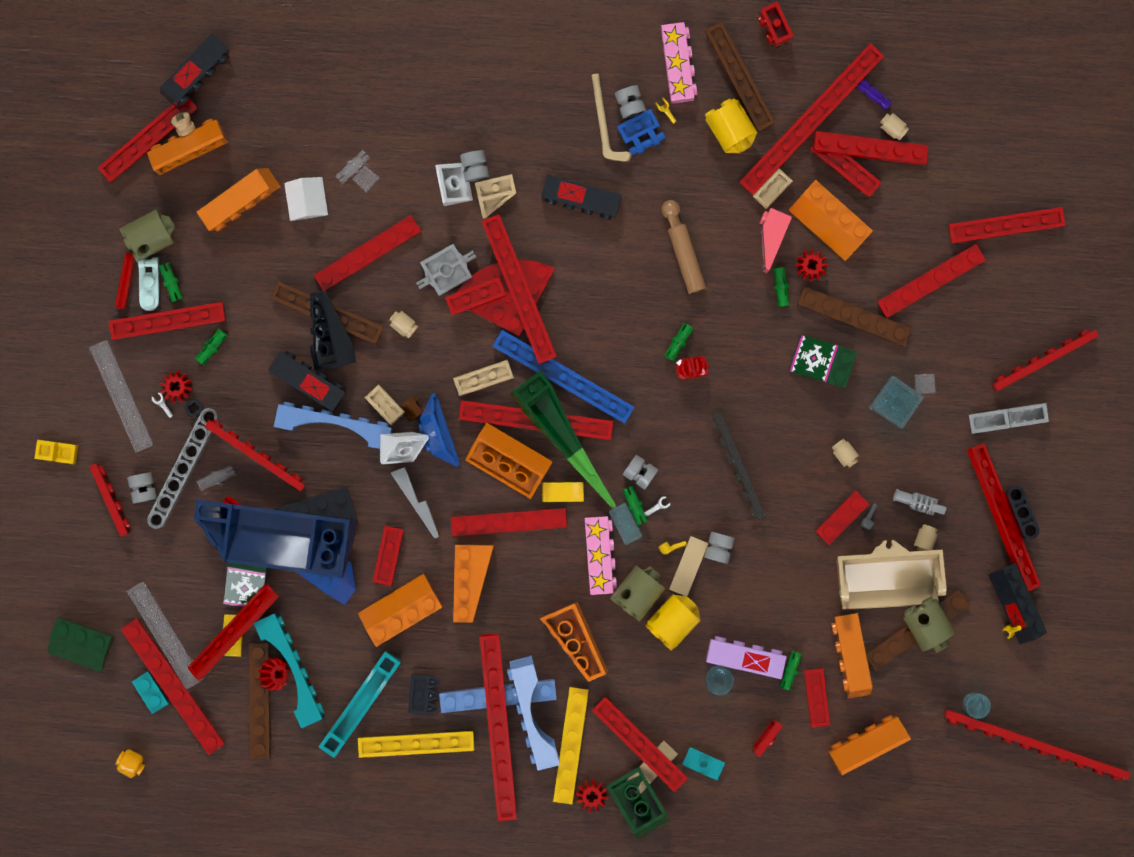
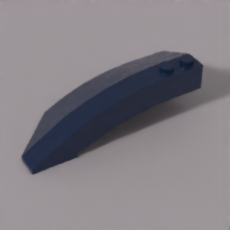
M196 500L194 520L201 526L206 533V537L213 547L218 550L224 562L338 578L344 577L354 543L357 523L356 520Z

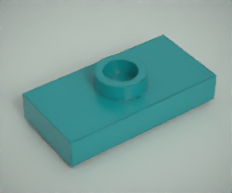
M689 747L682 765L718 780L725 762Z

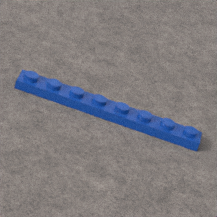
M503 330L492 346L537 373L541 371L547 379L624 424L634 409V406L553 359L539 364L531 346Z

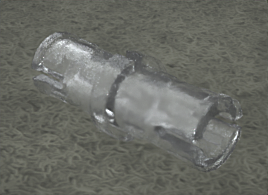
M362 149L351 161L348 160L346 162L347 165L335 175L336 178L340 179L339 181L344 184L354 173H358L359 168L371 157Z
M232 464L217 472L215 470L212 471V474L196 482L202 492L216 484H222V481L232 476H236V472Z

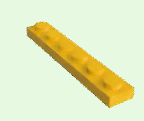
M569 688L559 757L560 765H558L553 802L573 803L589 689Z
M473 731L362 737L358 738L359 758L474 751Z

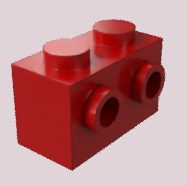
M778 1L760 9L758 21L761 27L765 26L768 32L765 35L769 44L773 43L775 48L793 39L794 35Z

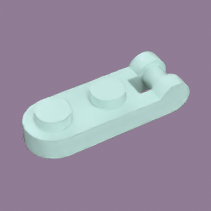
M158 257L143 259L138 262L140 306L146 311H154L160 302ZM146 267H152V272L146 273Z

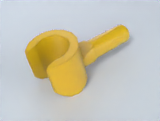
M662 98L665 102L664 105L659 106L656 102V106L674 124L676 119L669 110L668 102L665 98Z
M686 541L670 546L668 542H665L658 548L662 554H668L677 548L687 546Z
M1009 624L1002 631H1007L1009 633L1007 639H1010L1015 635V632L1021 630V626L1013 628Z

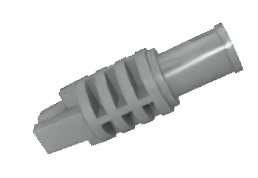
M898 489L895 490L893 501L907 504L910 509L933 516L934 512L945 514L946 507L937 504L938 499L916 492L910 494Z

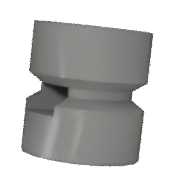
M638 85L615 92L617 103L621 104L620 112L623 119L646 112L644 102L639 100L641 94Z
M484 150L460 155L462 166L465 167L463 171L465 182L489 178L488 168L484 165L486 162Z
M635 455L622 475L629 480H636V484L645 490L658 469L651 464L646 465L644 459ZM640 470L645 473L644 476L638 474Z
M152 472L127 477L129 488L133 490L130 493L132 504L157 499L155 488L151 486L154 483ZM146 487L147 492L139 493L138 488Z
M711 532L708 541L711 546L707 547L704 558L728 564L730 559L728 549L733 548L735 538Z

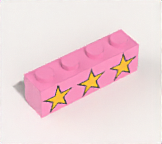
M684 22L661 25L670 102L672 104L694 101V96L697 95L696 84H692V77L695 76L694 66L690 65L689 58L692 57L691 46H687V39H690L689 28L685 27Z
M608 516L585 518L590 595L613 593V589H617L616 577L612 578V570H615V558H611L610 551H614L613 539H609V532L613 531L612 520H608Z

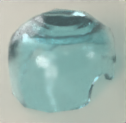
M718 665L712 667L707 672L705 685L712 694L722 696L729 693L733 688L734 677L729 669Z

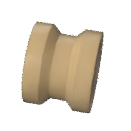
M187 112L179 113L171 120L179 136L188 135L195 129V125L190 121V115Z

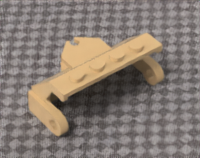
M892 540L890 549L886 548L887 541H884L880 546L875 547L872 554L838 556L836 562L842 610L921 605L922 601L930 596L939 602L938 596H946L943 550L909 552Z

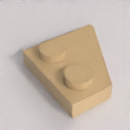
M512 174L475 182L483 219L487 218L516 194Z

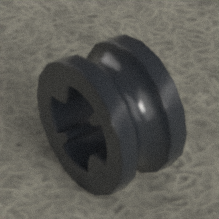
M195 399L188 401L185 406L186 413L191 417H198L204 410L202 403ZM197 403L196 406L199 407V410L191 413L192 410H189L190 406Z

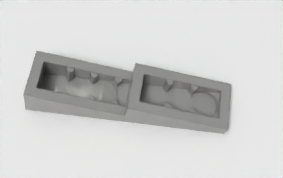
M1047 403L969 415L972 434L1050 422Z
M406 467L391 472L434 538L440 537L427 501L419 503Z

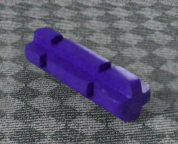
M862 80L858 85V89L866 92V95L876 104L879 103L883 110H886L891 105V101L888 98H884V95L873 86L871 87L870 83L866 80Z

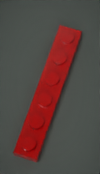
M191 100L184 106L181 104L178 108L172 104L102 163L98 169L112 183L150 151L151 147L157 145L176 128L171 123L175 115L187 112L191 116L198 108Z
M815 131L813 152L925 166L927 164L928 145Z
M1063 207L954 223L949 224L948 228L951 244L1059 228L1066 225Z
M412 215L316 273L314 277L322 290L327 291L422 231Z
M977 244L877 301V304L885 318H888L986 261Z
M223 302L111 320L109 321L111 339L118 340L225 322L226 317Z
M1088 328L1079 333L1080 337L1074 341L1070 338L1062 342L1063 346L1056 350L1053 347L1045 352L1046 356L1032 358L1028 361L1029 365L1024 368L1020 365L1012 369V374L1007 377L1005 374L994 379L996 383L991 386L995 392L1088 343L1099 337L1096 329L1090 331Z
M208 419L204 427L299 491H302L305 486L302 483L303 478L295 473L290 475L286 472L288 468L279 462L276 465L272 463L269 455L263 451L259 454L254 450V445L248 441L243 443L238 440L240 436L232 430L226 432L222 429L224 425L217 420L210 421Z
M565 508L451 517L452 536L567 527Z
M266 583L187 667L197 680L200 681L221 660L229 649L235 645L279 597L271 586Z
M606 697L592 710L674 792L688 779Z

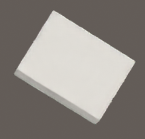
M462 163L435 165L444 206L473 200L470 183L465 182L463 173L465 167L462 166Z
M322 177L299 178L284 183L290 221L328 215Z
M415 432L380 434L381 464L414 462L429 436Z

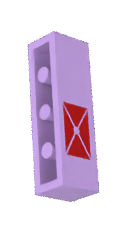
M715 636V640L710 639L705 661L782 679L786 656L782 655L783 651L771 649V652L763 651L764 647L753 645L752 648L745 647L744 642L734 640L732 644L726 642V638Z

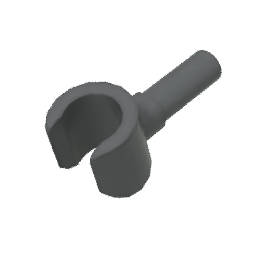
M873 503L867 516L861 521V526L865 530H869L875 524L870 520L878 506Z

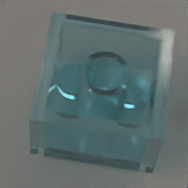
M892 375L885 382L868 408L898 429H903L924 397Z

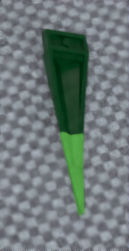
M539 371L510 394L522 408L521 411L612 508H615L614 501L582 448L553 386L544 374Z

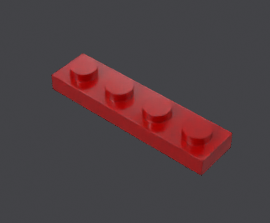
M813 152L868 198L882 183L850 156Z
M99 463L89 466L120 537L130 534L129 529L131 525L127 518H123L121 513L123 507L120 501H116L114 498L115 490L111 483L108 484L105 478L108 475L104 466H100Z

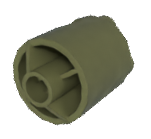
M157 209L119 228L122 236L125 238L123 240L127 248L133 251L132 255L136 262L175 243L172 233L176 230L172 219L170 216L160 214Z
M635 565L610 599L640 622L666 588L659 583L661 574L649 566L647 569L642 570Z
M930 596L922 601L921 606L916 608L914 605L905 610L903 619L923 652L934 648L937 653L949 646L947 639L951 638L956 632L937 599H933ZM920 614H927L929 619H921Z

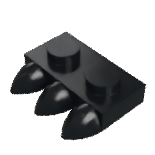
M411 674L408 713L432 714L438 710L434 704L429 703V701L439 697L437 692L430 689L440 684L437 678L431 675Z

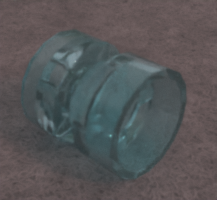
M970 692L962 700L963 710L973 718H983L988 715L991 709L989 699L978 692Z

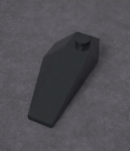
M326 291L310 293V316L313 318V327L310 328V334L313 335V344L310 345V352L314 369L335 368L355 363L356 357L353 344Z

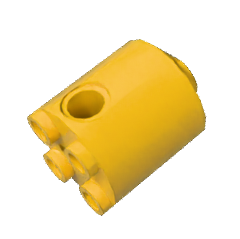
M735 98L732 100L728 99L720 104V109H713L705 114L706 122L725 153H741L752 146L758 132L738 100Z
M672 594L647 621L645 626L672 651L701 621L698 606L687 596Z

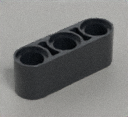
M1019 486L1009 487L1005 492V496L1021 536L1025 539L1036 538L1040 530L1025 491ZM1014 489L1018 490L1020 494L1017 500L1011 498V492ZM1021 507H1024L1027 511L1024 518L1018 515V510ZM1028 525H1031L1034 529L1031 536L1025 533V528Z

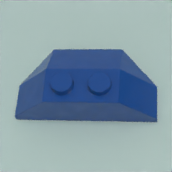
M433 393L420 417L421 423H418L421 434L425 433L429 436L425 447L427 452H431L432 455L459 467L461 464L437 394Z
M350 561L347 563L343 578L297 572L344 605H346L356 590L352 563Z

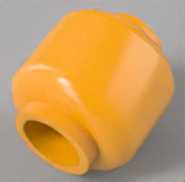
M130 749L125 752L122 751L115 763L117 771L129 778H133L136 774L140 775L145 767L142 764L143 757Z

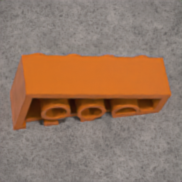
M269 168L255 169L198 210L197 214L209 231L216 230L218 232L227 226V222L236 220L241 216L242 212L253 208L257 202L267 198L281 186Z
M455 545L453 622L473 623L494 545Z
M578 602L540 618L588 682L608 673Z
M858 613L835 617L834 623H831L833 635H837L835 647L836 652L840 653L839 667L844 675L842 681L844 691L847 692V698L870 695L873 687Z

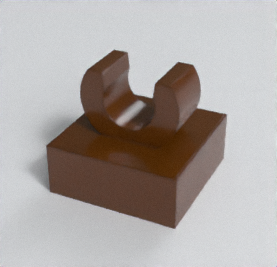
M411 397L400 405L409 422L416 419L425 409V405L419 407L416 404L420 399L419 397L414 399Z

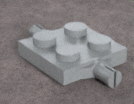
M454 244L420 262L426 277L416 282V284L419 285V289L430 284L435 288L438 295L441 296L472 278L467 268V262L476 258V255L472 250L462 256Z

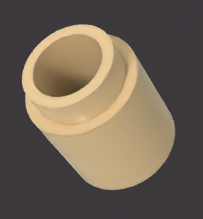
M887 113L880 121L883 124L880 128L899 141L909 130L906 127L907 124L894 113L891 115Z
M396 311L389 319L392 322L390 326L403 337L410 338L418 328L415 324L416 322L403 311L400 313Z
M842 439L832 447L834 450L833 454L843 467L848 465L850 468L858 462L857 457L859 455L848 441L846 442Z
M923 524L914 543V546H917L916 550H933L938 536L936 534L938 529Z

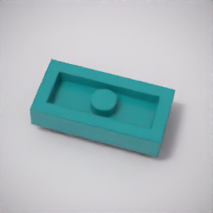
M149 671L132 681L152 714L169 704Z

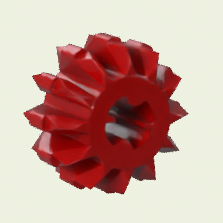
M810 249V255L803 251L802 253L805 258L802 256L797 257L802 263L795 264V267L802 268L797 271V274L799 275L804 272L803 280L809 275L810 282H813L814 275L817 280H820L821 276L819 273L822 275L826 274V271L822 268L828 267V264L822 263V261L827 259L826 256L820 259L821 251L814 255V249ZM809 261L816 263L815 270H812V268L808 269Z
M703 356L682 359L676 363V372L681 380L698 378L709 373L706 357Z
M178 370L175 376L170 371V378L162 377L166 384L160 383V386L165 387L160 393H167L165 396L166 400L172 397V403H176L177 397L180 402H183L182 395L187 398L190 397L186 390H193L192 387H187L188 384L192 383V380L184 381L188 375L184 373L180 377L181 372ZM173 383H180V385H178L180 387L179 391L172 390V388H174L172 387Z
M279 658L265 659V663H261V669L257 671L260 673V676L257 678L261 681L260 686L273 691L280 690L282 686L287 685L286 679L290 678L287 676L289 671L286 668L287 663L282 662Z
M595 779L592 780V785L589 786L586 780L584 781L586 788L582 785L578 786L582 792H576V796L582 798L577 800V804L584 802L581 809L584 810L589 806V813L592 812V807L595 806V810L598 812L600 811L598 804L602 807L606 806L601 799L608 800V796L601 794L606 793L607 788L600 790L603 783H598L596 787ZM591 791L598 795L594 797L593 801L586 797Z

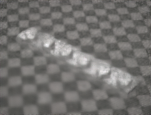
M108 340L90 347L89 349L135 453L153 446L154 443Z
M143 581L127 591L128 595L186 690L199 683L200 681L187 668L193 662L146 583Z

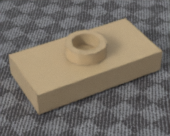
M778 169L752 197L767 209L793 181L781 169Z
M379 384L365 397L391 426L405 413Z

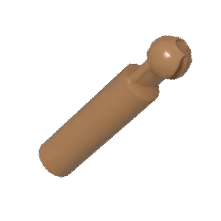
M674 200L665 201L661 211L663 216L668 218L671 226L668 229V233L688 294L704 290L706 285L686 224H681L678 216L680 206Z

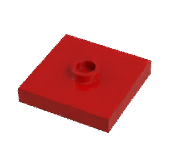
M773 719L752 747V751L760 757L765 749L776 740L775 736L783 725L776 719Z

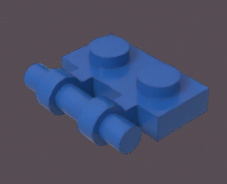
M651 109L617 126L625 144L633 141L635 145L628 149L631 156L636 153L641 154L644 152V149L652 145L656 146L665 139L663 132L657 135L654 132V129L660 127ZM648 133L650 138L640 143L638 138Z

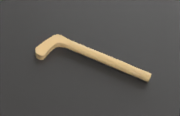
M592 74L603 156L607 159L627 162L631 159L630 152H613L611 150L599 74Z

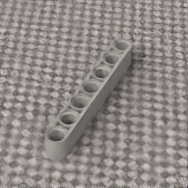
M204 409L199 415L148 515L147 521L150 527L157 529L167 524L213 433L204 427L207 422L205 415L208 412H212L214 419L219 422V414L216 410ZM199 429H203L206 433L205 438L199 440L196 436ZM191 446L197 449L194 457L188 455V449ZM182 463L188 466V471L185 474L179 471V466ZM174 480L179 483L177 491H173L170 488V484ZM165 497L169 498L171 502L168 508H164L161 503ZM157 514L162 518L160 525L153 523V517Z

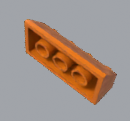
M209 119L202 123L203 126L195 128L188 135L180 137L176 135L169 138L168 143L162 146L157 144L151 147V151L147 152L153 170L158 175H162L229 143L219 122Z
M817 180L809 186L788 210L844 261L852 255L873 231Z
M488 423L481 430L465 461L530 499L552 464L551 460Z
M422 574L360 611L358 615L368 635L377 647L441 609L443 605L425 575Z
M889 715L882 719L883 723L877 726L872 724L866 727L865 732L862 734L854 733L847 737L848 741L844 743L840 741L830 746L831 750L828 753L838 772L844 775L911 740L897 716Z

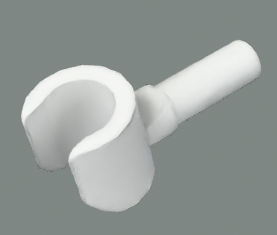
M158 393L161 396L159 402L152 397V401L160 405L169 418H171L173 414L166 406L165 396Z
M662 497L654 507L644 513L646 516H649L660 508L665 509L669 507L670 503L663 506L661 501L666 497Z

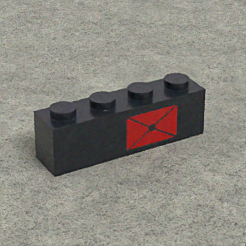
M211 33L160 87V94L178 108L181 104L184 106L190 100L191 93L193 91L197 92L203 86V81L207 77L211 78L216 72L215 68L219 64L223 65L228 60L229 48Z
M547 174L541 199H545L544 203L550 205L559 203L563 204V208L568 210L578 208L582 210L581 213L592 215L596 213L600 214L602 219L611 220V218L616 217L621 194Z
M287 350L285 353L280 351L268 371L327 409L335 412L346 395V392L343 391L345 387L337 382L333 384L328 382V376L320 371L317 374L311 371L312 366L306 362L298 363L294 360L296 356Z
M1016 563L989 573L988 576L1011 627L1021 626V630L1015 632L1019 644L1036 640L1047 633Z

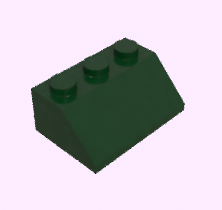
M57 617L50 635L47 653L102 672L115 636L64 617Z

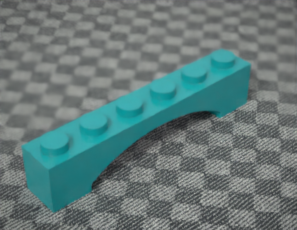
M275 613L255 622L254 626L261 641L265 639L273 644L285 657L293 672L298 693L297 709L293 712L301 729L323 719L324 708L315 699V696H317L316 690L307 681L309 675L306 669L300 666V655L291 646L293 640L289 633H285L283 628L285 622L282 616H278Z
M387 650L384 652L320 744V749L333 758L337 756L402 661Z

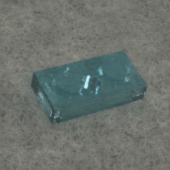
M626 503L608 511L625 545L643 537Z

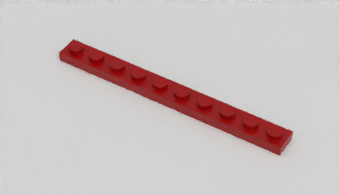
M870 43L739 183L754 195L879 63L884 55Z
M499 633L480 635L497 820H517Z
M948 709L944 710L943 716L947 718L946 722L958 725V722L966 724L965 728L975 732L977 728L984 730V735L993 738L995 735L1001 736L1002 741L1010 744L1013 741L1019 742V747L1031 750V747L1038 749L1037 753L1048 757L1050 753L1057 755V760L1066 763L1068 760L1074 761L1075 766L1083 769L1089 766L1093 768L1092 772L1104 775V772L1111 774L1110 778L1121 782L1123 778L1129 779L1130 772Z

